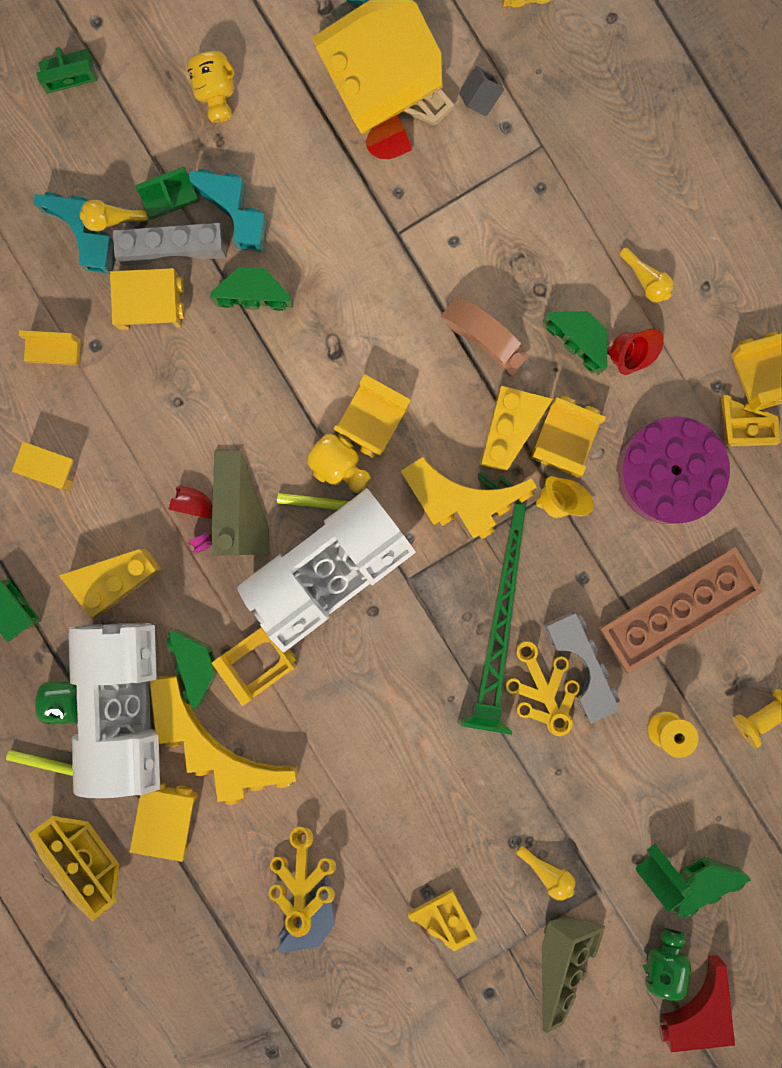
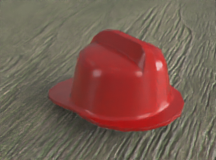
M655 328L638 333H621L614 340L613 344L607 348V354L612 362L618 366L621 374L629 375L650 366L658 358L664 344L663 335Z

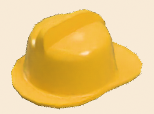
M554 476L546 479L545 487L541 490L539 499L536 501V506L544 509L553 518H562L568 515L588 516L594 508L593 499L584 486L573 480Z

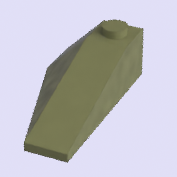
M215 451L212 556L269 554V527L263 515L242 451Z
M563 916L548 922L546 925L542 943V1015L544 1032L548 1033L564 1024L576 998V994L573 991L580 981L585 979L588 973L584 970V967L589 957L595 958L605 929V926L602 924Z

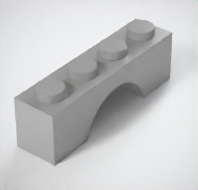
M220 223L113 231L114 255L122 266L149 264L154 259L167 256H187L199 260L226 258L225 234Z
M569 612L543 624L554 649L557 651L574 652L584 664L585 681L580 692L575 697L585 719L592 724L620 711L617 705L620 702L619 696L614 687L609 688L606 681L609 678L608 672L603 663L599 664L595 657L598 654V650L593 640H588L584 631L587 630V626L582 616Z

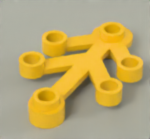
M522 641L516 647V656L526 663L538 689L522 684L517 678L507 679L505 688L510 694L518 693L545 703L549 713L532 708L526 701H521L517 704L516 712L521 718L529 717L545 723L547 729L553 735L564 736L571 731L573 726V720L569 712L575 695L580 692V685L573 679L564 682L563 690L565 695L558 708L554 698L563 674L569 668L568 659L564 656H556L553 659L552 666L554 669L547 684L536 661L538 655L536 645L530 641ZM528 646L531 650L527 656H523L521 653L522 648ZM563 659L565 666L561 669L557 668L556 662ZM515 681L518 683V687L512 691L509 689V684ZM570 683H575L576 685L574 692H568L567 690ZM523 705L529 707V711L526 714L520 713V708ZM557 718L563 719V725L560 727L555 726Z
M296 827L290 834V843L297 849L295 877L288 869L286 858L274 857L270 863L272 872L279 875L294 895L293 906L286 898L287 890L284 885H272L268 892L269 898L272 901H276L287 916L285 927L295 937L306 935L312 925L311 917L324 903H331L335 897V892L331 887L322 886L317 890L316 897L305 907L306 895L325 875H331L336 870V863L333 859L323 858L318 862L317 868L307 878L308 847L313 842V833L306 827ZM304 833L306 834L305 843L302 842V835ZM279 860L282 863V867L280 870L277 868V862ZM326 862H328L330 866L327 872L324 869V864ZM277 888L280 890V896L278 898L275 895V891ZM324 890L328 892V898L326 900L323 898ZM299 917L302 920L301 927H299L297 924V920Z

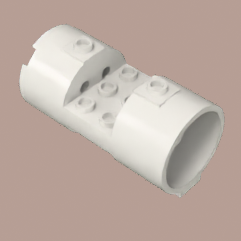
M367 488L325 519V525L289 553L285 556L279 554L237 586V590L249 611H253L261 623L260 626L283 653L330 618L329 614L369 584L374 585L416 553Z
M118 623L69 627L70 684L77 685L78 734L72 736L73 793L76 796L85 798H115L144 795L160 790L159 739L156 731L151 729L149 681L157 680L155 625L151 623Z

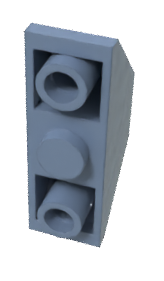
M325 876L322 882H319L308 893L311 897L305 904V907L316 897V892L320 887H331L330 878ZM324 890L323 892V898L325 900L328 898V892L326 890ZM334 900L331 903H324L311 917L312 925L306 935L301 937L292 936L284 926L277 937L280 939L277 950L284 953L319 947L335 925ZM300 917L297 920V924L299 927L302 926V920Z

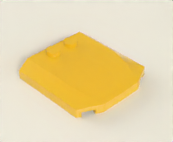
M369 0L312 37L320 57L353 121L363 136L369 133L375 126L400 114L443 87V55L422 13L413 0Z

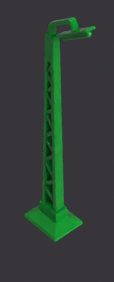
M483 472L478 473L479 481L490 490L502 489L497 485L499 481L507 487L514 486L503 476L498 477L493 482ZM519 499L518 504L515 503L477 702L473 704L472 715L459 718L457 721L462 727L512 735V730L500 721L502 707L499 705L526 505H523V502L521 503ZM513 550H515V551H514V558H513L512 555L510 554ZM509 561H510L511 564H512V567H510V568L507 570V568H508V563H509ZM511 573V580L509 582L506 576ZM505 584L508 587L509 591L503 595ZM508 597L507 609H505L501 602ZM501 610L505 618L498 622L499 611ZM504 625L503 639L496 632V629ZM494 638H496L501 648L491 655ZM500 655L497 673L490 662ZM489 670L497 681L485 687ZM496 688L494 705L484 704V694Z

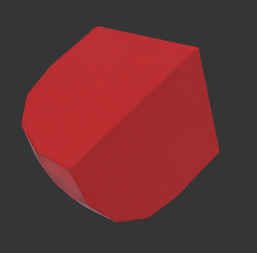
M398 115L375 126L366 139L367 149L371 155L379 159L389 160L412 150L406 130Z
M180 485L176 487V497L171 498L168 510L212 519L213 505L203 492Z

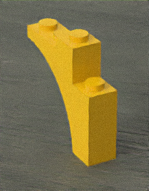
M426 457L420 458L401 470V473L434 525L439 522L442 526L455 519L453 513L457 511L473 539L477 536L483 539L495 532L493 526L497 525V522L492 515L497 513L498 517L512 509L510 503L517 499L521 503L535 495L533 489L537 488L532 478L503 489L484 490L470 488L443 476L428 462Z

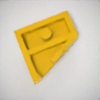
M453 889L408 912V917L412 922L416 921L427 929L429 934L441 939L453 951L478 939Z

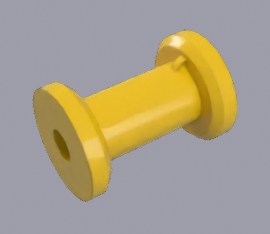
M779 688L772 692L773 701L747 719L739 714L733 717V721L742 736L755 749L761 746L760 736L782 722V690Z
M661 711L654 714L648 722L647 734L649 739L670 756L676 758L687 757L697 748L699 737L696 728L676 714L669 711Z

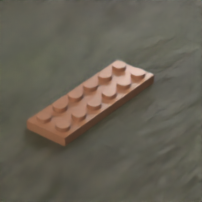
M731 547L599 627L623 669L629 674L758 596L763 590L738 549Z

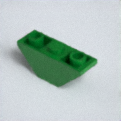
M238 267L213 289L210 295L213 302L222 308H233L234 304L244 305V308L252 310L260 309V306H270L271 310L285 311L286 307H293L290 295L265 268Z
M588 311L549 312L543 320L546 324L544 326L545 329L552 336H558L563 340L566 350L573 355L577 354L583 360L582 364L591 373L596 372L599 375L608 367L607 329Z
M177 629L168 633L167 645L169 651L175 654L177 663H175L176 674L179 679H183L185 685L183 689L184 699L194 709L202 704L218 673L212 665L215 657L210 645Z
M703 857L681 869L680 875L690 886L694 894L675 908L674 911L680 918L690 917L696 914L699 908L720 901L721 896L729 892L741 890L751 880L739 867Z

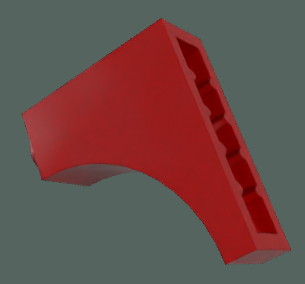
M719 955L708 956L706 978L697 995L682 1008L662 1014L663 1025H659L660 1037L662 1042H666L671 1053L735 1046L727 965Z

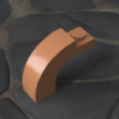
M456 296L440 316L455 333L468 338L482 348L511 377L516 374L529 358L520 347L521 343L508 329L487 312L463 298Z

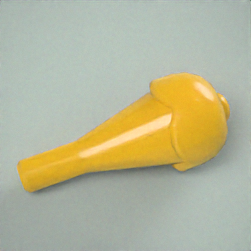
M88 200L81 208L80 219L87 229L101 231L106 227L127 221H147L148 214L145 210H125L104 204L101 200Z
M627 247L620 251V256L632 267L645 290L644 295L650 301L658 303L671 297L674 290V282L666 272L661 273L640 261Z
M524 846L518 848L516 854L532 867L548 889L547 893L552 898L562 901L574 895L576 881L572 874L566 869L560 870L538 859Z

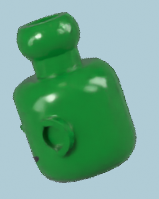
M45 682L41 684L35 699L37 719L44 724H78L77 685L70 684V682Z
M664 928L660 933L662 948L651 949L648 954V962L643 965L646 973L645 985L649 993L656 997L670 1001H681L688 994L691 975V962L685 954L681 953V949L686 943V938L681 931Z

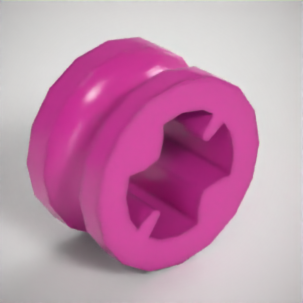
M210 532L188 542L189 545L194 547L193 554L212 547V541L209 539L211 536Z

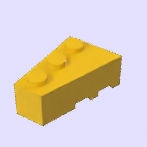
M501 386L497 392L479 466L501 472L507 471L553 399Z
M138 549L59 576L89 617L96 618L162 571V569L147 549Z

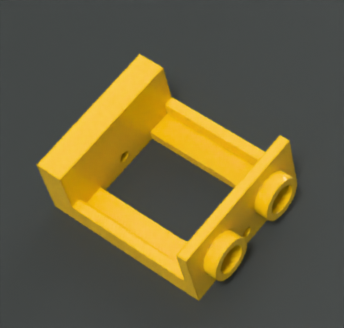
M261 627L213 661L212 665L240 704L244 706L288 672L296 668L294 662L297 659L290 649L283 653ZM270 642L280 655L279 662L249 685H246L232 664L258 645Z

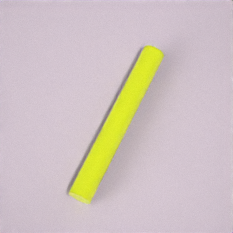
M278 493L277 504L339 510L349 502L347 500Z
M9 750L6 756L8 761L73 776L72 764Z

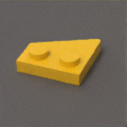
M723 395L720 398L725 447L778 445L781 442L778 416L759 410L752 412L749 404H740L731 400L732 397L728 395Z

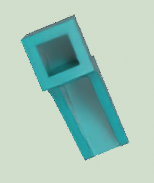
M199 169L198 172L190 171L189 180L193 184L195 191L233 220V242L236 248L263 252L267 220L265 214L261 213L258 209L246 208L245 211L243 210L246 191L243 178L233 173L217 175L206 169Z

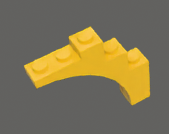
M177 675L156 677L157 680L150 681L155 731L158 734L159 744L165 743V747H175L181 745V741L184 742L187 773L195 772L196 776L211 774V770H214L217 802L225 801L227 805L240 803L241 799L245 798L248 787H250L251 791L265 789L266 785L276 784L277 788L292 786V782H296L298 778L297 766H273L251 761L233 753L212 737L194 714L190 703H186L183 696L184 684L182 678L179 679Z

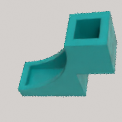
M45 192V195L35 194L33 204L42 213L62 219L72 229L79 249V265L86 271L110 274V271L113 270L115 256L114 241L108 233L91 231L82 223L80 212L87 199L81 196H71V199L62 198L61 195L53 192Z

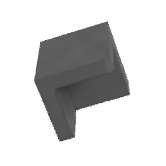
M476 66L461 88L459 95L467 108L487 116L503 93L504 88L496 75Z

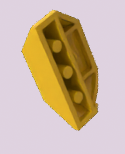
M52 816L29 833L42 862L69 899L91 921L96 920L116 903L119 863L88 821Z

